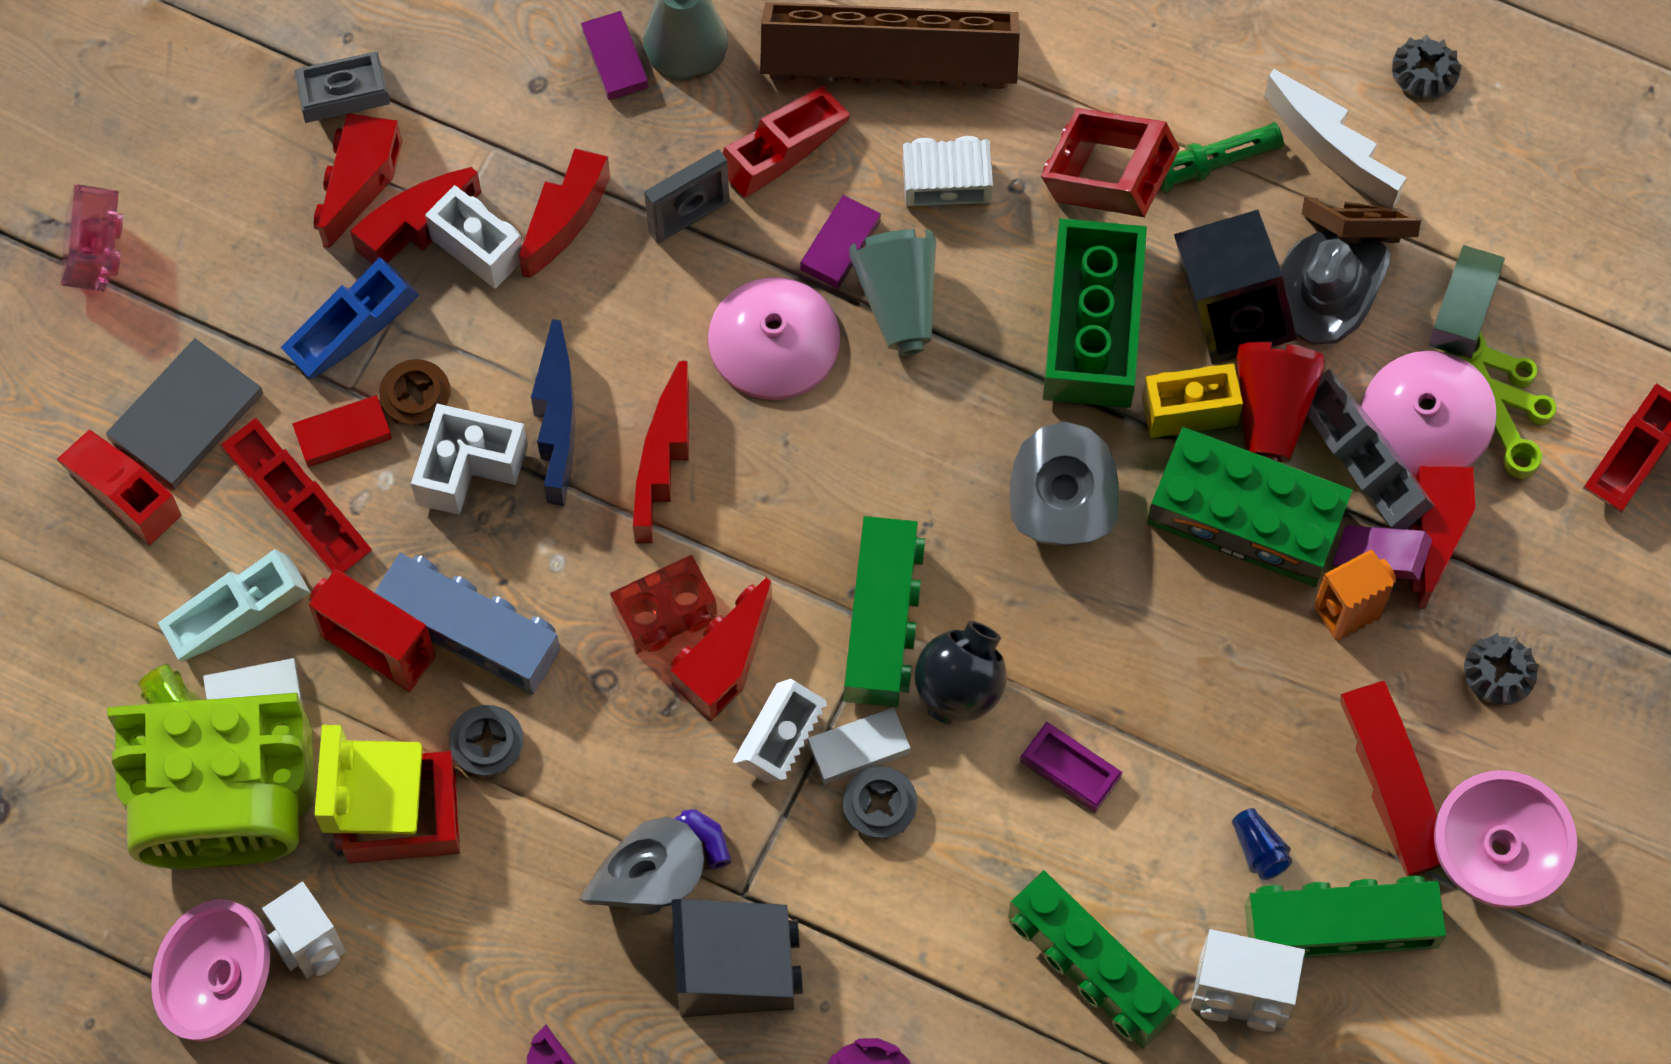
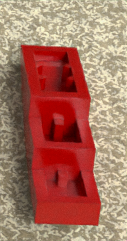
M678 361L659 398L644 441L635 487L633 514L635 543H653V502H671V461L689 460L688 361Z
M256 417L220 445L223 452L256 491L331 573L335 568L345 573L372 551V548L315 480L312 481L290 453L279 446Z
M1385 680L1341 694L1340 704L1357 740L1356 752L1373 788L1371 797L1406 876H1415L1441 867L1434 843L1437 813L1417 757Z

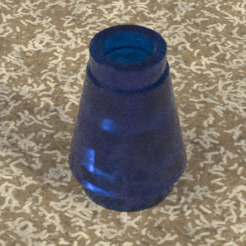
M1255 808L1246 809L1233 818L1232 825L1235 828L1251 873L1257 874L1261 880H1269L1280 875L1292 864V858L1289 855L1291 851L1290 846L1258 814Z

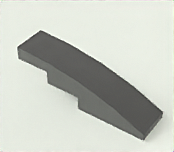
M1330 369L1323 373L1309 409L1308 417L1332 453L1345 464L1361 490L1371 497L1392 529L1406 530L1435 505L1381 431L1335 373Z

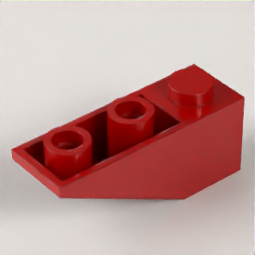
M349 113L346 114L343 129H336L333 141V152L336 154L334 165L327 166L325 170L323 188L326 191L324 204H317L313 222L314 229L319 230L323 247L330 248L393 180L402 145V137L397 120Z
M90 429L57 458V461L149 546L182 516L173 495L141 465Z
M1419 466L1415 475L1416 480L1435 505L1408 528V530L1425 531L1432 539L1420 579H1410L1411 592L1418 593L1419 608L1426 609L1476 509L1474 468L1471 466Z
M767 577L759 585L751 584L745 588L735 601L736 607L725 617L719 615L714 618L703 632L705 637L693 648L687 646L682 649L671 663L672 686L710 721L744 689L772 600V583Z

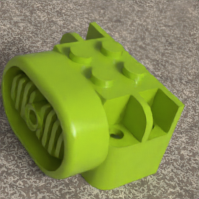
M297 692L107 707V717L115 729V750L112 752V765L116 772V792L127 811V850L134 860L158 868L195 869L269 862L285 857L296 849L299 843V817L310 809L314 800L313 729Z

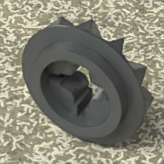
M1427 34L1422 39L1417 40L1410 37L1401 48H1397L1392 61V73L1396 83L1408 94L1418 98L1433 99L1447 94L1455 87L1462 65L1458 62L1457 50L1448 48L1445 39L1438 42L1431 40ZM1421 58H1424L1427 63L1437 62L1433 72H1430L1427 68H1418Z
M1497 632L1491 637L1480 638L1469 650L1464 662V674L1469 687L1478 697L1492 704L1510 705L1523 700L1533 690L1537 680L1539 664L1535 662L1532 648H1526L1518 641L1517 636L1509 638L1500 636ZM1507 655L1509 656L1508 669L1513 671L1514 674L1506 672L1503 678L1500 677L1498 683H1495L1496 675L1494 673L1496 667L1490 664V661L1498 663L1501 658Z
M494 705L477 706L463 713L454 723L449 738L450 750L455 762L468 774L482 775L487 779L493 774L506 773L508 768L516 760L520 759L524 743L522 728L515 716L506 709ZM485 726H489V731L492 733L494 740H501L499 744L492 745L489 757H485L480 745H473L475 741L482 740Z
M884 766L867 768L856 774L845 789L843 811L851 828L857 829L866 838L876 837L887 840L890 836L904 833L907 826L915 818L917 795L914 786L904 774L893 768ZM868 790L873 795L876 794L880 799L892 795V799L888 802L890 816L887 813L884 814L881 810L867 814L872 806Z

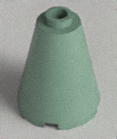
M656 0L644 31L643 44L649 62L654 69L666 77L684 81L691 80V76L704 72L706 76L721 64L728 48V34L711 0Z
M915 229L881 233L865 238L866 247L857 250L856 243H854L848 250L852 265L887 347L897 350L900 356L923 352V345L929 343L932 338L936 238L935 234L930 230H925L926 238L916 237Z

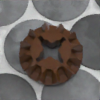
M412 359L395 365L386 373L380 385L379 396L384 412H387L396 424L402 422L415 428L417 424L431 423L436 405L447 406L451 397L449 380L440 367L426 360ZM410 381L411 385L415 386L418 391L426 389L422 393L423 405L420 406L413 398L405 400L409 397L407 382Z

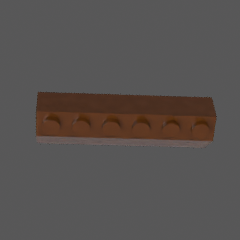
M765 2L761 22L760 74H770L769 77L778 81L793 80L795 75L812 76V80L817 82H835L838 80V77H853L855 82L861 84H876L880 82V79H897V83L901 85L916 86L921 85L923 80L940 81V85L946 87H962L965 85V82H982V86L986 88L1003 89L1008 87V83L1017 84L1020 40L1018 12Z

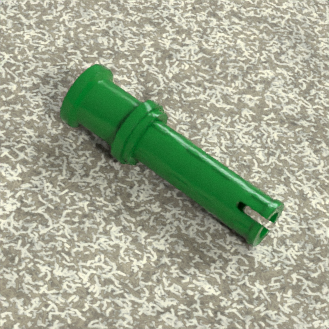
M1272 122L1267 126L1234 135L1205 146H1201L1198 143L1187 144L1185 150L1177 153L1160 189L1166 193L1172 191L1174 185L1192 179L1196 181L1205 180L1212 170L1244 161L1274 149L1283 148V136L1278 124ZM1250 142H1253V144H1254V145H1252V146H1248V147H1245V148H1242V149H1239V150H1236V151H1233V152H1230V153H1226V152H1225L1226 150H1229V149H1232V148H1235V147H1238V146H1241V145H1244V144H1247V143H1250ZM1185 165V168L1179 170L1173 169L1175 167Z

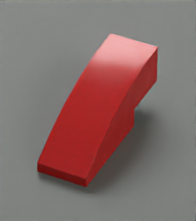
M823 86L760 119L757 130L724 147L722 154L727 159L728 181L744 198L751 195L811 154L849 120L851 114Z
M574 148L562 185L544 182L519 254L522 276L531 278L550 264L571 244L587 224L599 204L610 179L608 156Z
M472 167L445 173L421 182L392 197L370 212L350 230L355 251L372 264L379 257L389 263L410 241L424 251L433 242L430 238L425 215L454 185L468 196L476 198L482 192L478 172Z
M1657 383L1654 385L1583 487V489L1621 513L1671 445V437L1663 433V430L1671 421V392Z

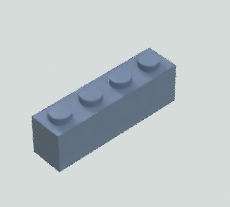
M399 553L375 590L376 594L426 624L432 643L532 695L561 650L558 635L555 633L556 630L547 621L535 616L529 620L516 613V608L503 598L493 596L492 599H489L477 593V588L466 579L459 576H454L453 579L439 573L438 568L432 562L421 556H415L412 559Z

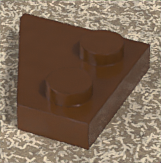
M1304 197L1302 215L1337 234L1336 239H1340L1343 242L1362 243L1364 237H1374L1385 243H1399L1401 237H1419L1421 220L1400 208L1370 206L1352 202H1344V208H1330L1319 202L1318 198Z

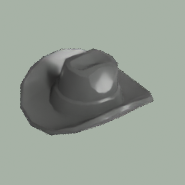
M1332 231L1316 232L1299 240L1288 251L1280 269L1284 278L1296 336L1312 345L1336 344L1360 326L1372 306L1390 263V250L1376 238L1364 237L1362 243H1346L1336 239L1337 234Z
M1068 422L1041 427L1022 443L1013 464L1010 480L1011 517L1018 531L1038 543L1058 546L1090 544L1112 531L1117 521L1119 508V482L1116 464L1108 444L1091 429Z
M669 817L644 821L625 836L607 856L579 897V900L587 905L626 907L629 913L638 916L659 912L662 907L672 905L671 899H683L695 888L701 877L704 864L702 842L687 823Z

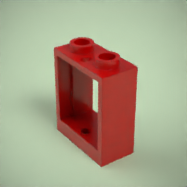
M1076 108L1070 122L1064 127L1061 139L1051 158L1045 163L1041 178L1055 202L1145 218L1180 147L1166 121ZM1096 144L1135 150L1118 184L1079 177Z
M336 568L328 579L322 578L313 588L308 605L320 636L410 693L436 658L426 624Z
M451 751L422 753L421 780L434 779L437 835L359 842L358 833H334L335 848L343 850L348 863L460 854L456 764Z

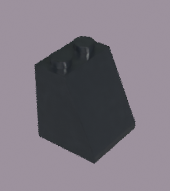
M1259 210L1174 234L1183 273L1212 364L1236 358L1239 345L1245 343L1272 342L1271 347L1297 340L1283 274Z
M671 899L676 989L681 1017L794 1009V995L803 994L801 965H791L790 948H800L798 919L788 920L787 905Z

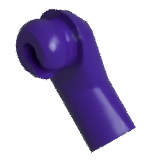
M697 809L683 810L681 815L674 818L675 820L687 823L701 840L710 869L722 868L731 863L724 833L718 822Z

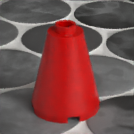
M1272 342L1245 343L1239 345L1236 355L1239 388L1243 401L1241 412L1245 450L1280 463L1289 462L1325 369L1324 355L1315 350L1287 344L1286 350L1271 349Z

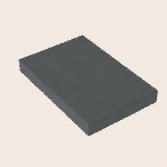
M194 338L106 432V435L116 446L173 489H176L262 396L263 391L261 386Z

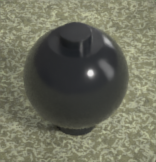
M968 621L964 630L944 632L933 638L923 648L915 667V685L921 700L928 707L927 712L931 717L946 724H951L952 721H972L986 715L998 704L1005 691L1007 669L1003 656L996 649L1001 640L1000 635L996 631L982 623Z

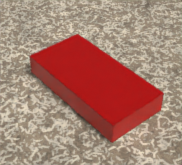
M377 395L292 423L307 468L392 439Z

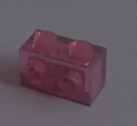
M74 184L66 210L60 285L104 292L109 277H117L121 252L114 250L115 239H120L123 226V213H117L119 191Z

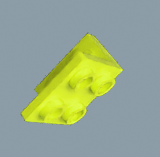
M322 725L314 814L322 833L415 834L418 823L423 753L421 743L348 741L341 725Z

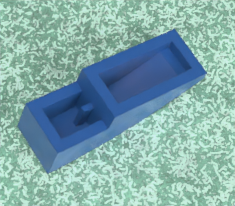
M379 257L350 288L341 285L281 348L312 379L340 362L374 337L403 312L420 294L391 264Z

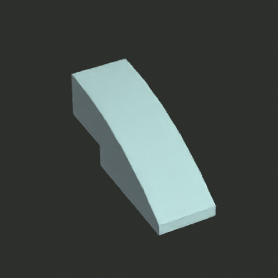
M274 549L239 575L230 571L158 622L177 659L184 661L209 651L259 626L311 592L291 557Z

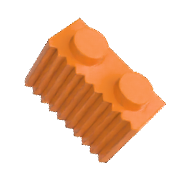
M1369 550L1324 574L1325 577H1323L1322 584H1320L1321 587L1319 588V594H1317L1318 597H1316L1314 607L1333 638L1341 641L1343 635L1349 637L1350 631L1356 633L1358 627L1364 628L1366 623L1372 624L1374 619L1380 620L1393 584L1396 583L1395 573L1385 559L1379 560L1373 550Z

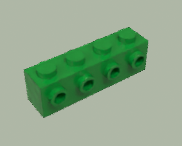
M863 516L844 682V702L899 707L900 692L909 693L912 665H903L905 649L914 650L916 622H908L909 607L919 606L921 580L913 579L914 564L923 565L926 539L917 537L918 521Z
M1045 870L1010 901L1008 918L1013 929L1024 940L1028 942L1032 940L1044 952V958L1058 973L1062 975L1066 973L1078 985V991L1088 1003L1095 1008L1100 1006L1113 1019L1112 1024L1117 1031L1127 1040H1134L1144 1049L1177 1016L1181 1001Z
M1407 876L1396 880V884L1378 885L1375 879H1360L1349 883V887L1331 888V884L1327 882H1314L1304 885L1302 890L1284 891V887L1280 885H1267L1257 888L1255 890L1256 893H1249L1244 906L1249 938L1305 949L1304 957L1439 949L1446 937L1439 881L1425 882L1422 876Z

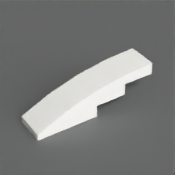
M1273 69L1268 78L1264 97L1287 127L1319 160L1354 188L1381 205L1394 208L1400 199L1406 177L1373 159L1377 143L1344 126L1348 113L1347 109Z

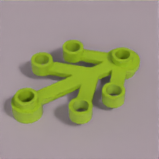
M1480 332L1472 359L1453 353L1449 354L1458 356L1472 364L1489 383L1496 404L1495 431L1506 451L1503 458L1504 468L1515 478H1529L1538 470L1542 461V452L1533 441L1521 439L1504 403L1527 412L1530 421L1536 425H1546L1552 421L1557 410L1556 403L1547 395L1536 396L1490 378L1485 366L1508 373L1509 380L1514 386L1526 388L1534 382L1538 369L1535 362L1529 358H1515L1487 347L1486 340ZM1524 368L1528 370L1530 376L1521 377L1516 373V369ZM1429 399L1428 407L1432 409L1436 403ZM1535 406H1545L1549 414L1541 415L1537 413ZM1523 458L1528 463V467L1524 468L1516 465L1513 459Z

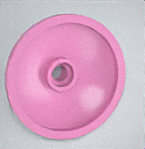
M786 278L758 279L736 288L719 304L709 326V351L718 373L730 386L739 392L763 400L790 399L815 388L832 370L840 347L839 324L829 303L811 287ZM771 321L781 324L778 329H769L766 325Z
M1440 351L1414 352L1390 362L1370 382L1362 402L1363 410L1381 431L1414 477L1419 466L1472 465L1487 449L1496 426L1495 398L1485 377L1466 360ZM1425 399H1431L1436 403L1430 410H1424L1419 406L1420 402Z
M1489 771L1463 781L1448 795L1440 808L1435 823L1434 843L1436 854L1447 877L1467 896L1489 906L1513 909L1539 903L1552 895L1563 884L1575 862L1577 834L1568 808L1561 798L1547 785L1519 772ZM1502 843L1507 848V854L1499 855L1495 853L1492 844Z
M217 899L206 901L193 907L181 916L165 936L155 958L151 989L157 1015L164 1026L173 1034L197 1042L221 1038L236 1029L256 1006L263 993L269 973L270 945L261 920L252 910L230 900Z

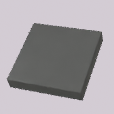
M376 51L294 70L305 123L390 105L379 54Z
M720 149L644 191L648 232L656 243L664 241L729 203L727 159Z

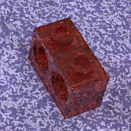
M692 554L610 593L612 610L636 655L645 650L648 652L658 651L671 642L672 637L687 630L690 633L700 631L709 625L713 620L712 618L718 616L716 598ZM682 593H692L698 597L695 602L689 605H682L675 601L676 597ZM642 612H651L657 616L649 624H639L634 621L635 617Z

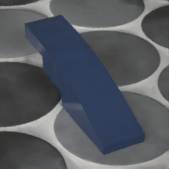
M552 319L531 394V403L534 416L543 418L537 440L540 459L550 461L544 482L546 500L550 504L565 506L573 465L576 422L573 379L561 320Z

